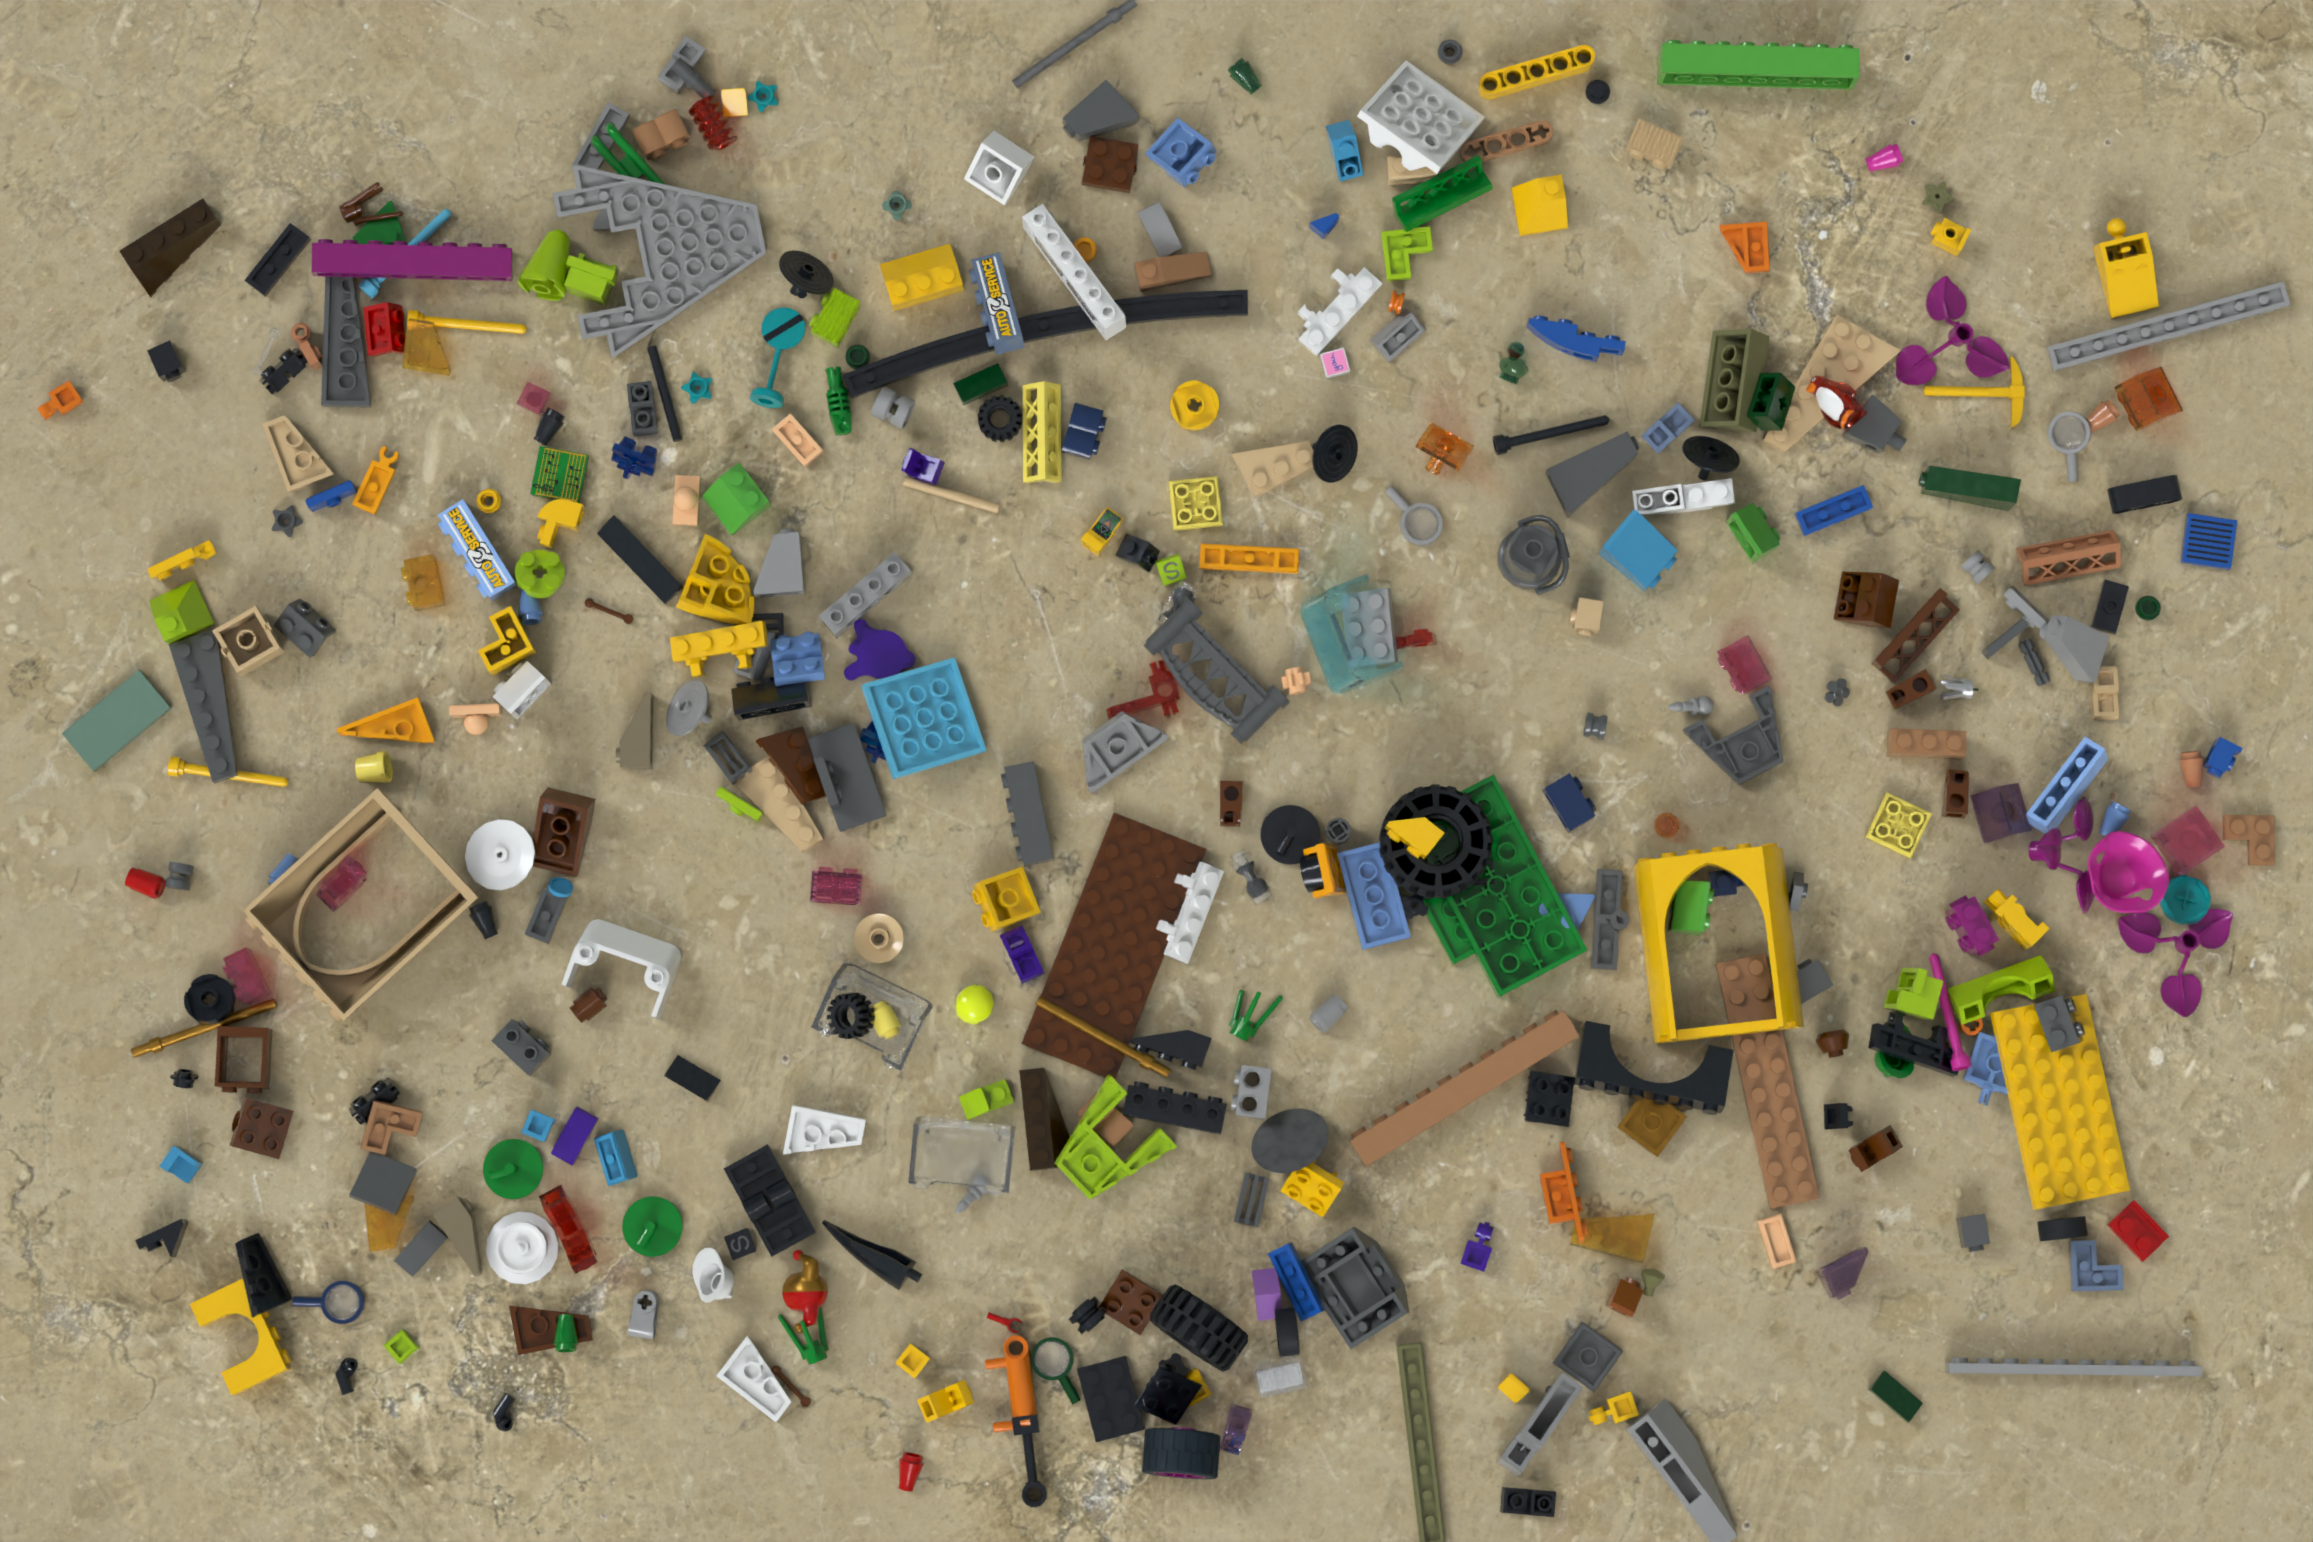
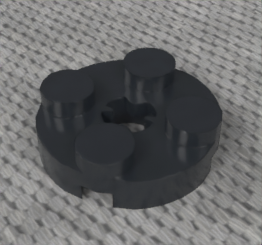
M206 974L199 976L193 980L188 992H185L184 1006L186 1011L199 1024L211 1025L219 1023L234 1012L236 1001L234 989L227 980L218 977V975ZM209 994L216 997L215 1001L210 1005L204 1003V999H207L206 996Z

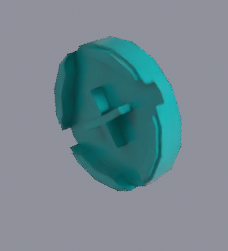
M2181 875L2169 881L2167 891L2160 901L2162 912L2169 920L2180 925H2191L2205 917L2210 907L2211 896L2208 888L2201 880Z

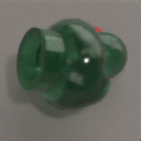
M1512 342L1507 349L1509 357L1501 358L1499 361V368L1501 370L1499 378L1518 384L1519 379L1524 377L1529 369L1524 360L1518 359L1524 354V346L1520 342Z

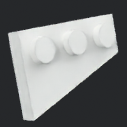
M747 1336L717 1374V1377L777 1422L792 1401L749 1336Z

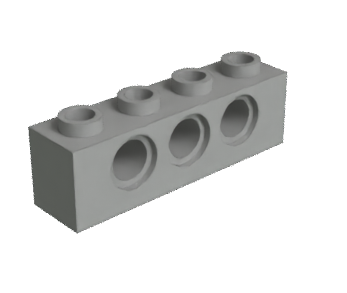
M894 552L819 615L821 621L838 638L857 620L861 619L912 576L911 570Z

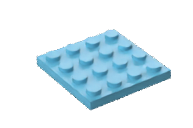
M955 657L868 682L861 686L893 780L987 751Z

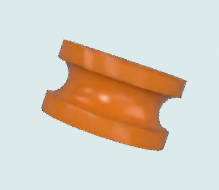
M1393 290L1388 312L1394 310L1400 315L1405 293L1397 294Z
M1981 1018L1973 1021L1977 1022V1027L1973 1028L1974 1031H1970L1969 1027L1964 1024L1962 1025L1959 1021V1029L1963 1034L1973 1036L1981 1031L1983 1021Z

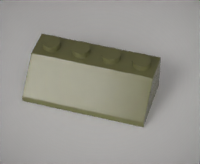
M1753 329L1713 331L1700 427L1735 433L1757 432V426L1747 417L1760 373H1765L1770 336Z

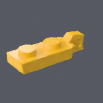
M208 540L148 568L147 571L152 579L158 578L159 581H162L173 575L171 571L179 567L181 570H185L195 565L194 560L198 558L209 560L217 552L211 540Z

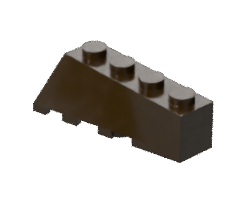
M202 198L119 252L148 295L152 297L157 292L156 290L169 280L172 273L181 264H184L190 258L189 256L197 248H200L221 226V223L207 202Z
M1045 1068L1019 1070L1030 1171L1057 1169L1058 1167L1054 1163L1070 1136Z

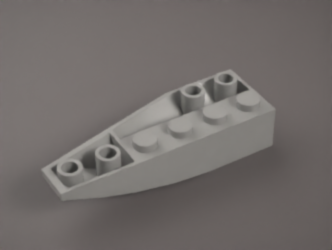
M1664 1398L1626 1427L1625 1430L1710 1542H1730L1738 1535L1698 1442L1666 1398Z

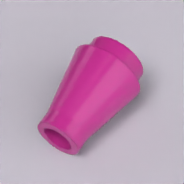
M1889 144L1872 156L1865 158L1870 172L1899 167L1898 164L1904 162L1897 144L1892 146Z

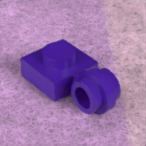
M1479 1222L1475 1234L1479 1241L1477 1243L1468 1239L1460 1264L1483 1272L1485 1271L1492 1247L1483 1245L1484 1240H1490L1494 1227L1490 1226L1489 1222Z

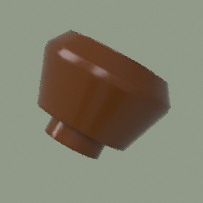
M1845 1029L1819 1034L1815 1041L1823 1054H1828L1829 1058L1844 1055L1843 1050L1848 1048L1849 1033Z

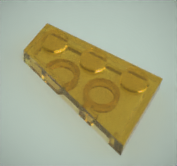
M1655 1213L1638 1216L1580 1218V1221L1586 1222L1588 1235L1584 1236V1243L1579 1244L1574 1223L1569 1245L1643 1263Z

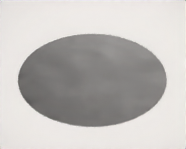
M1299 1108L1279 1112L1267 1119L1256 1131L1251 1146L1253 1158L1259 1166L1270 1172L1289 1173L1300 1170L1314 1162L1325 1149L1329 1136L1328 1126L1319 1114L1311 1110Z

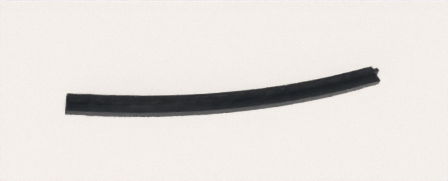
M1248 290L1186 292L1114 300L1125 315L1126 325L1190 318L1248 316ZM1080 305L1018 318L1024 343L1097 329ZM987 325L886 357L843 375L852 399L905 378L963 359L992 352L995 349L994 346L989 347L985 333L990 332Z

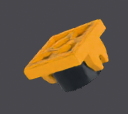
M1321 843L1314 847L1303 849L1304 857L1300 858L1301 875L1305 888L1309 893L1313 894V898L1345 894L1346 888L1337 857V846Z

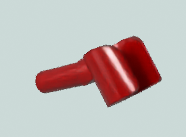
M990 1312L987 1315L988 1319L1007 1326L1010 1332H1019L1012 1330L1010 1325L1013 1321L1022 1323L1020 1319L1015 1317L1010 1319L1003 1318Z

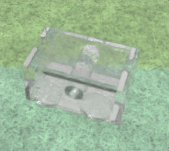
M1296 1355L1281 1357L1282 1362L1273 1364L1271 1359L1256 1362L1257 1367L1252 1368L1258 1398L1307 1388L1308 1383L1302 1357L1296 1358Z

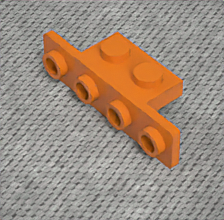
M1560 1142L1559 1148L1564 1170L1540 1174L1548 1222L1550 1225L1574 1220L1578 1243L1581 1244L1584 1243V1236H1587L1588 1232L1586 1222L1580 1221L1579 1212L1583 1211L1581 1197L1575 1196L1574 1187H1578L1576 1172L1571 1173L1569 1163H1573L1571 1148H1566L1565 1142Z

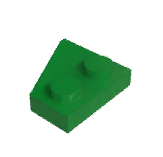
M392 200L387 202L375 215L396 212ZM398 217L367 222L352 237L353 240L358 241V244H368L370 240L383 241V245H393L394 241L406 242Z

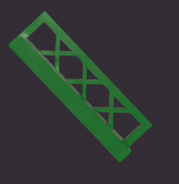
M1477 155L1392 197L1395 217L1404 230L1408 232L1492 190V183L1483 171L1482 159ZM1476 167V169L1467 173L1469 169ZM1453 178L1450 182L1445 184L1447 180ZM1410 199L1408 203L1400 206V203Z

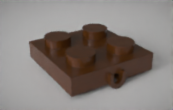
M1090 136L1087 156H1084L1083 162L1085 167L1082 185L1130 193L1133 175H1136L1138 166L1135 164L1138 144Z

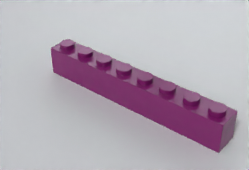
M319 239L318 243H312L311 272L313 276L512 281V248H507L506 244H492V247H482L480 243H468L467 247H458V244L453 242H445L443 246H433L432 242H418V245H408V242L394 241L393 245H383V241L370 240L368 244H358L357 240H343V243H333V240Z

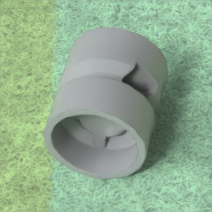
M884 386L874 402L871 416L882 421L889 419L891 425L904 429L916 401L905 395L898 397L896 391ZM895 404H897L899 406L897 408L896 413L894 414L892 413V410Z

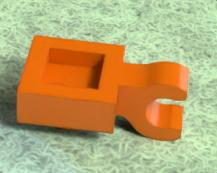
M67 381L49 392L48 394L52 400L37 409L46 420L58 410L62 415H65L84 402L72 383Z

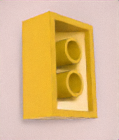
M950 244L879 264L893 311L964 291L962 279Z

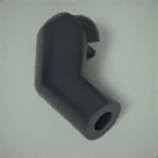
M504 1393L493 1410L496 1427L504 1432L509 1431L513 1426L509 1409L516 1400L507 1393Z

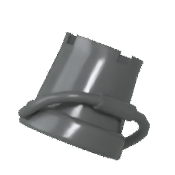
M1534 515L1518 521V528L1511 531L1501 541L1497 552L1498 567L1503 577L1513 586L1524 590L1535 589L1536 594L1540 595L1561 586L1567 577L1569 570L1568 558L1570 557L1564 533L1561 532L1558 524L1552 518L1544 515ZM1535 521L1546 522L1553 528L1556 535L1543 526H1527L1526 524ZM1563 562V569L1560 577L1557 579L1556 582L1552 583L1551 585L1545 586L1556 577L1561 566V563Z

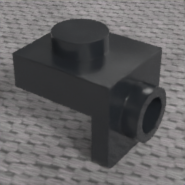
M1126 533L1116 556L1119 559L1141 567L1144 571L1150 572L1156 563L1155 561L1158 559L1160 550L1150 542Z

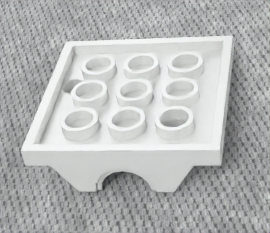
M1407 60L1357 115V117L1368 124L1370 142L1379 148L1384 145L1395 147L1402 155L1401 164L1409 171L1428 167L1436 174L1485 118Z

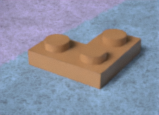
M2274 815L2222 816L2223 840L2248 841L2249 866L2275 865Z
M374 1100L360 1149L385 1155L392 1131L416 1137L423 1112Z

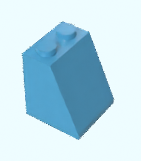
M1634 509L1604 544L1599 555L1641 590L1645 591L1648 587L1653 589L1661 580L1659 573L1664 568L1669 570L1677 561L1674 555L1678 550Z

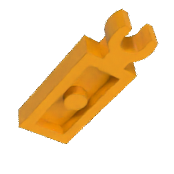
M385 446L380 449V461L372 460L352 503L354 507L375 516L396 473V470L390 467L399 459L397 451L394 452L393 457L386 458L385 454L388 448Z

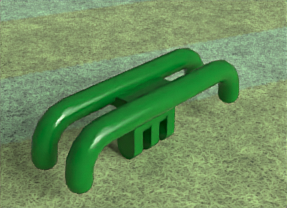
M608 122L605 128L611 138L626 154L620 161L604 145L598 135L592 136V145L617 174L638 179L645 175L649 181L665 184L618 131L614 123Z

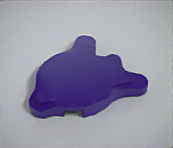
M859 619L854 623L857 638L848 649L851 654L857 656V660L844 670V676L847 680L853 681L862 676L882 679L896 675L915 665V655L907 649L903 640L897 634L887 630H876L870 627L863 619Z

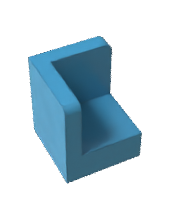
M530 1110L521 1133L546 1142L550 1130L557 1120Z
M173 1146L159 1167L166 1172L174 1174L185 1183H189L203 1163L179 1146Z

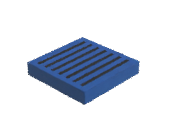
M2188 513L2186 515L2180 563L2230 570L2237 520Z

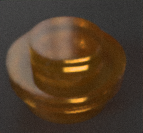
M1672 813L1660 814L1654 822L1655 831L1661 837L1668 838L1674 836L1679 829L1677 817Z

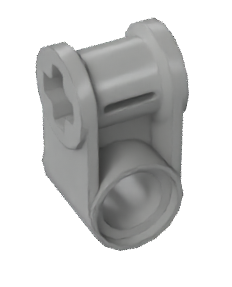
M644 1290L635 1296L629 1321L628 1336L654 1340L659 1298L654 1291ZM648 1295V1300H651L652 1304L644 1308L645 1305L640 1300Z

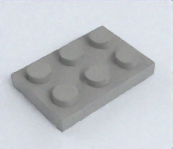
M1383 588L1341 595L1348 668L1355 669L1397 663L1398 656L1391 589Z

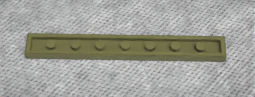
M1422 1342L1396 1345L1419 1541L1445 1542Z

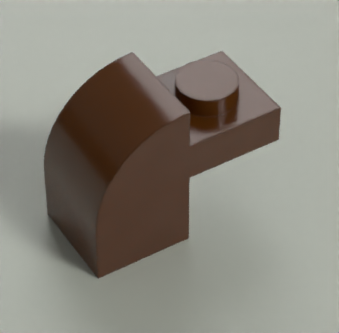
M1891 1125L1854 1145L1848 1151L1851 1154L1853 1164L1863 1172L1880 1160L1895 1153L1903 1146Z

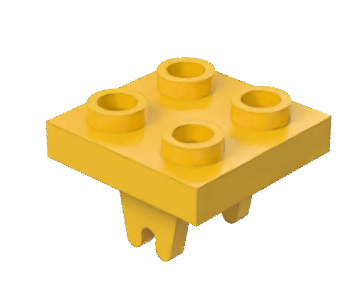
M1315 1160L1308 1166L1293 1171L1280 1191L1312 1212L1324 1217L1345 1182L1336 1177L1338 1175L1336 1172L1330 1174L1317 1166Z

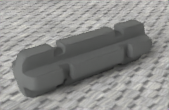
M2026 639L2019 643V648L2025 654L2024 659L2031 673L2035 675L2034 680L2037 686H2043L2050 682V677L2047 672H2044L2045 667L2037 650L2034 651L2033 649L2035 647L2033 641Z

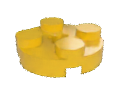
M1192 380L1184 382L1178 386L1170 401L1171 415L1175 422L1185 430L1198 431L1205 429L1217 418L1219 411L1218 395L1212 387L1201 381ZM1193 399L1197 403L1201 402L1202 404L1197 412H1194L1193 409H1188Z

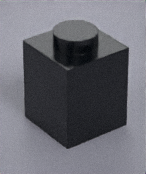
M170 340L147 350L155 370L163 382L166 380L168 382L175 381L181 377L182 373L186 372L176 347Z

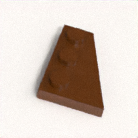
M803 726L756 740L759 747H763L770 757L769 761L772 765L776 766L784 776L785 783L801 804L826 797Z
M509 1306L518 1355L556 1348L553 1344L558 1316L563 1314L574 1315L578 1343L594 1340L589 1315Z

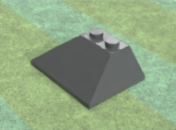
M1356 1227L1351 1228L1302 1260L1325 1311L1350 1349L1410 1312L1405 1284L1378 1242Z

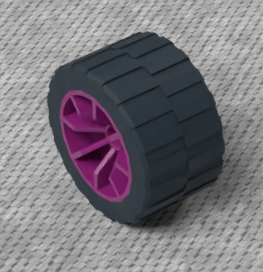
M1185 1427L1148 1428L1145 1430L1142 1472L1172 1478L1216 1479L1218 1477L1221 1436Z

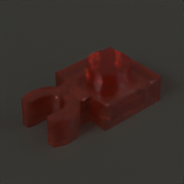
M1428 629L1414 630L1413 635L1396 637L1397 649L1437 645L1436 635L1429 632Z

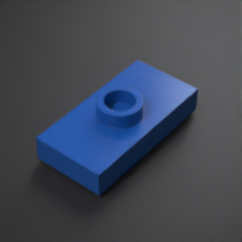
M348 480L311 496L305 501L308 508L314 512L326 506L328 508L335 507L342 503V499L356 494L358 491L355 484Z

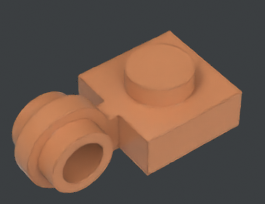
M304 323L295 324L291 329V336L298 342L309 365L315 371L322 367L319 359L323 356L317 345L312 346L308 341L311 338L309 326ZM300 330H305L303 336H298Z

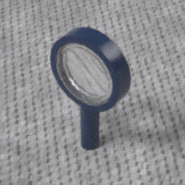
M337 1281L325 1289L322 1297L293 1296L292 1304L293 1307H321L324 1315L330 1321L338 1324H347L360 1317L365 1307V1297L362 1290L356 1284L349 1281Z

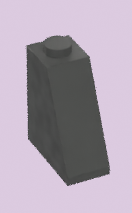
M1106 79L1063 117L1064 126L1062 128L1070 138L1075 136L1080 142L1089 139L1090 136L1096 137L1134 125L1139 122V114Z

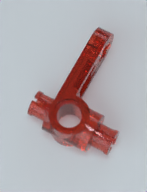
M1163 660L1158 661L1160 668L1157 667L1156 661L1149 664L1153 675L1148 678L1153 695L1107 708L1108 719H1112L1122 711L1131 715L1162 706L1164 717L1171 716L1169 708H1171L1173 715L1179 713L1176 701L1180 700L1177 684L1170 671H1167ZM1161 685H1169L1172 688V693L1167 697L1161 696L1158 693V688Z

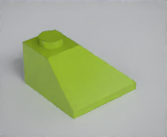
M195 580L149 600L156 625L164 642L168 645L215 625Z

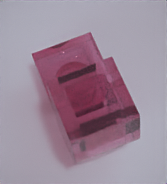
M349 855L342 861L337 872L322 883L316 895L334 912L363 886L367 880L365 877L367 872L358 861H355Z

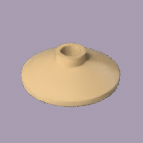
M877 913L865 917L857 925L854 933L856 950L865 960L872 963L891 961L899 954L904 943V934L900 924L893 917L886 914ZM877 935L884 936V941L881 944L875 942Z

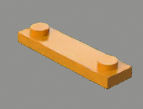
M1201 543L1199 569L1298 574L1300 549Z

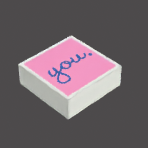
M1344 348L1320 354L1326 379L1350 373Z

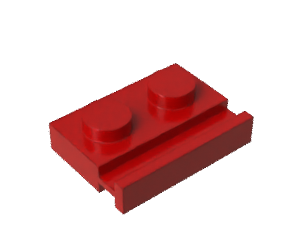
M2132 1200L2130 1204L2107 1224L2110 1230L2141 1262H2144L2169 1238L2135 1200Z

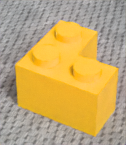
M512 606L489 617L500 639L479 649L478 652L492 676L537 654Z

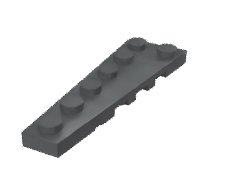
M325 277L321 406L371 408V396L354 277Z
M209 630L169 644L212 782L215 784L238 776L219 641L213 631Z

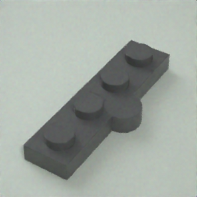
M1597 869L1591 969L1617 970L1619 931L1627 928L1630 922L1628 914L1620 910L1623 870Z

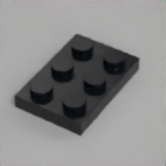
M1126 1356L1077 1369L1096 1442L1145 1430L1140 1409L1133 1406L1137 1398Z

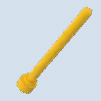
M409 310L407 318V329L418 330L424 326L518 334H524L527 331V327L524 324L424 316V313H420L419 310Z
M170 756L168 776L179 777V775H184L185 773L210 776L208 766L186 763V760H182L181 757ZM238 771V776L230 778L231 780L280 787L288 785L286 777Z

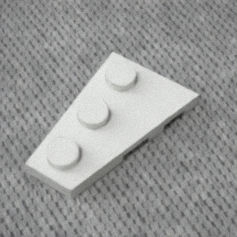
M793 1104L783 1154L861 1145L867 1119Z

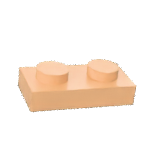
M791 413L772 429L774 434L804 467L823 452L821 447Z

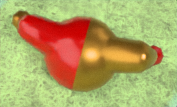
M796 1250L793 1253V1258L802 1262L803 1269L802 1272L792 1274L785 1280L782 1295L785 1304L791 1310L803 1313V1321L809 1327L817 1321L819 1308L827 1299L828 1288L825 1280L819 1275L817 1259L803 1254L801 1250ZM796 1323L794 1327L795 1332L803 1333L800 1323Z

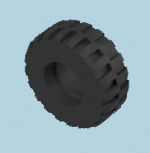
M1432 784L1428 787L1421 786L1415 788L1399 798L1390 808L1383 821L1379 834V852L1385 864L1384 868L1394 878L1393 881L1398 886L1404 887L1408 890L1407 892L1413 895L1417 894L1427 899H1444L1460 894L1479 879L1491 858L1493 834H1491L1490 821L1483 813L1484 809L1479 803L1476 804L1471 799L1472 796L1466 792L1462 793L1456 790L1457 788L1443 787L1440 784ZM1422 817L1428 820H1445L1457 831L1459 837L1457 854L1452 860L1442 865L1425 863L1420 858L1417 859L1406 850L1408 846L1401 840L1399 843L1392 840L1386 834L1388 832L1385 829L1389 821Z

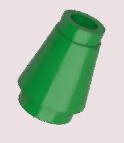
M563 1314L558 1316L553 1344L556 1346L557 1352H575L576 1345H579L574 1315Z

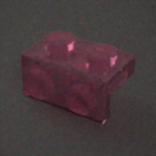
M1749 635L1717 651L1719 664L1724 670L1728 671L1731 676L1730 683L1736 692L1739 691L1741 695L1772 679Z

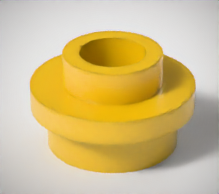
M493 489L482 490L476 499L478 508L488 514L496 512L502 502L499 493ZM487 498H493L494 502L492 505H485Z

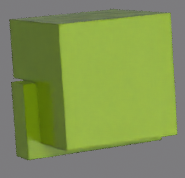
M582 253L579 254L578 258L569 255L566 262L569 273L564 283L568 293L606 306L613 285L615 286L618 278V267L613 264L609 266L586 258L585 254Z
M1902 968L1896 991L1888 989L1883 1008L1894 1012L1899 1011L1918 1019H1934L1943 980L1927 976L1928 970L1922 968Z

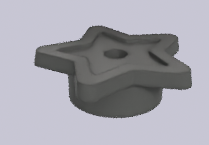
M291 505L283 511L273 510L275 523L271 528L272 531H283L288 537H292L294 527L303 523L301 519L295 516L294 506Z

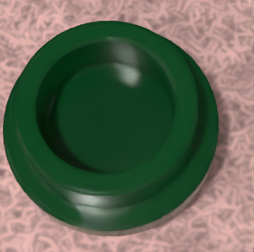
M853 345L847 350L845 359L851 368L859 369L868 365L870 353L862 345Z
M2144 596L2135 605L2138 617L2146 621L2155 619L2161 610L2159 601L2153 596Z

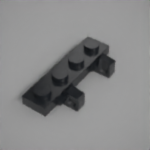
M1899 1011L1889 1013L1888 1021L1884 1025L1879 1023L1872 1024L1869 1049L1951 1077L1958 1075V1071H1952L1950 1060L1952 1059L1953 1050L1948 1047V1042H1946V1027L1940 1025L1931 1027L1933 1032L1929 1039L1911 1035L1903 1029L1904 1023L1902 1021L1903 1016L1906 1014Z

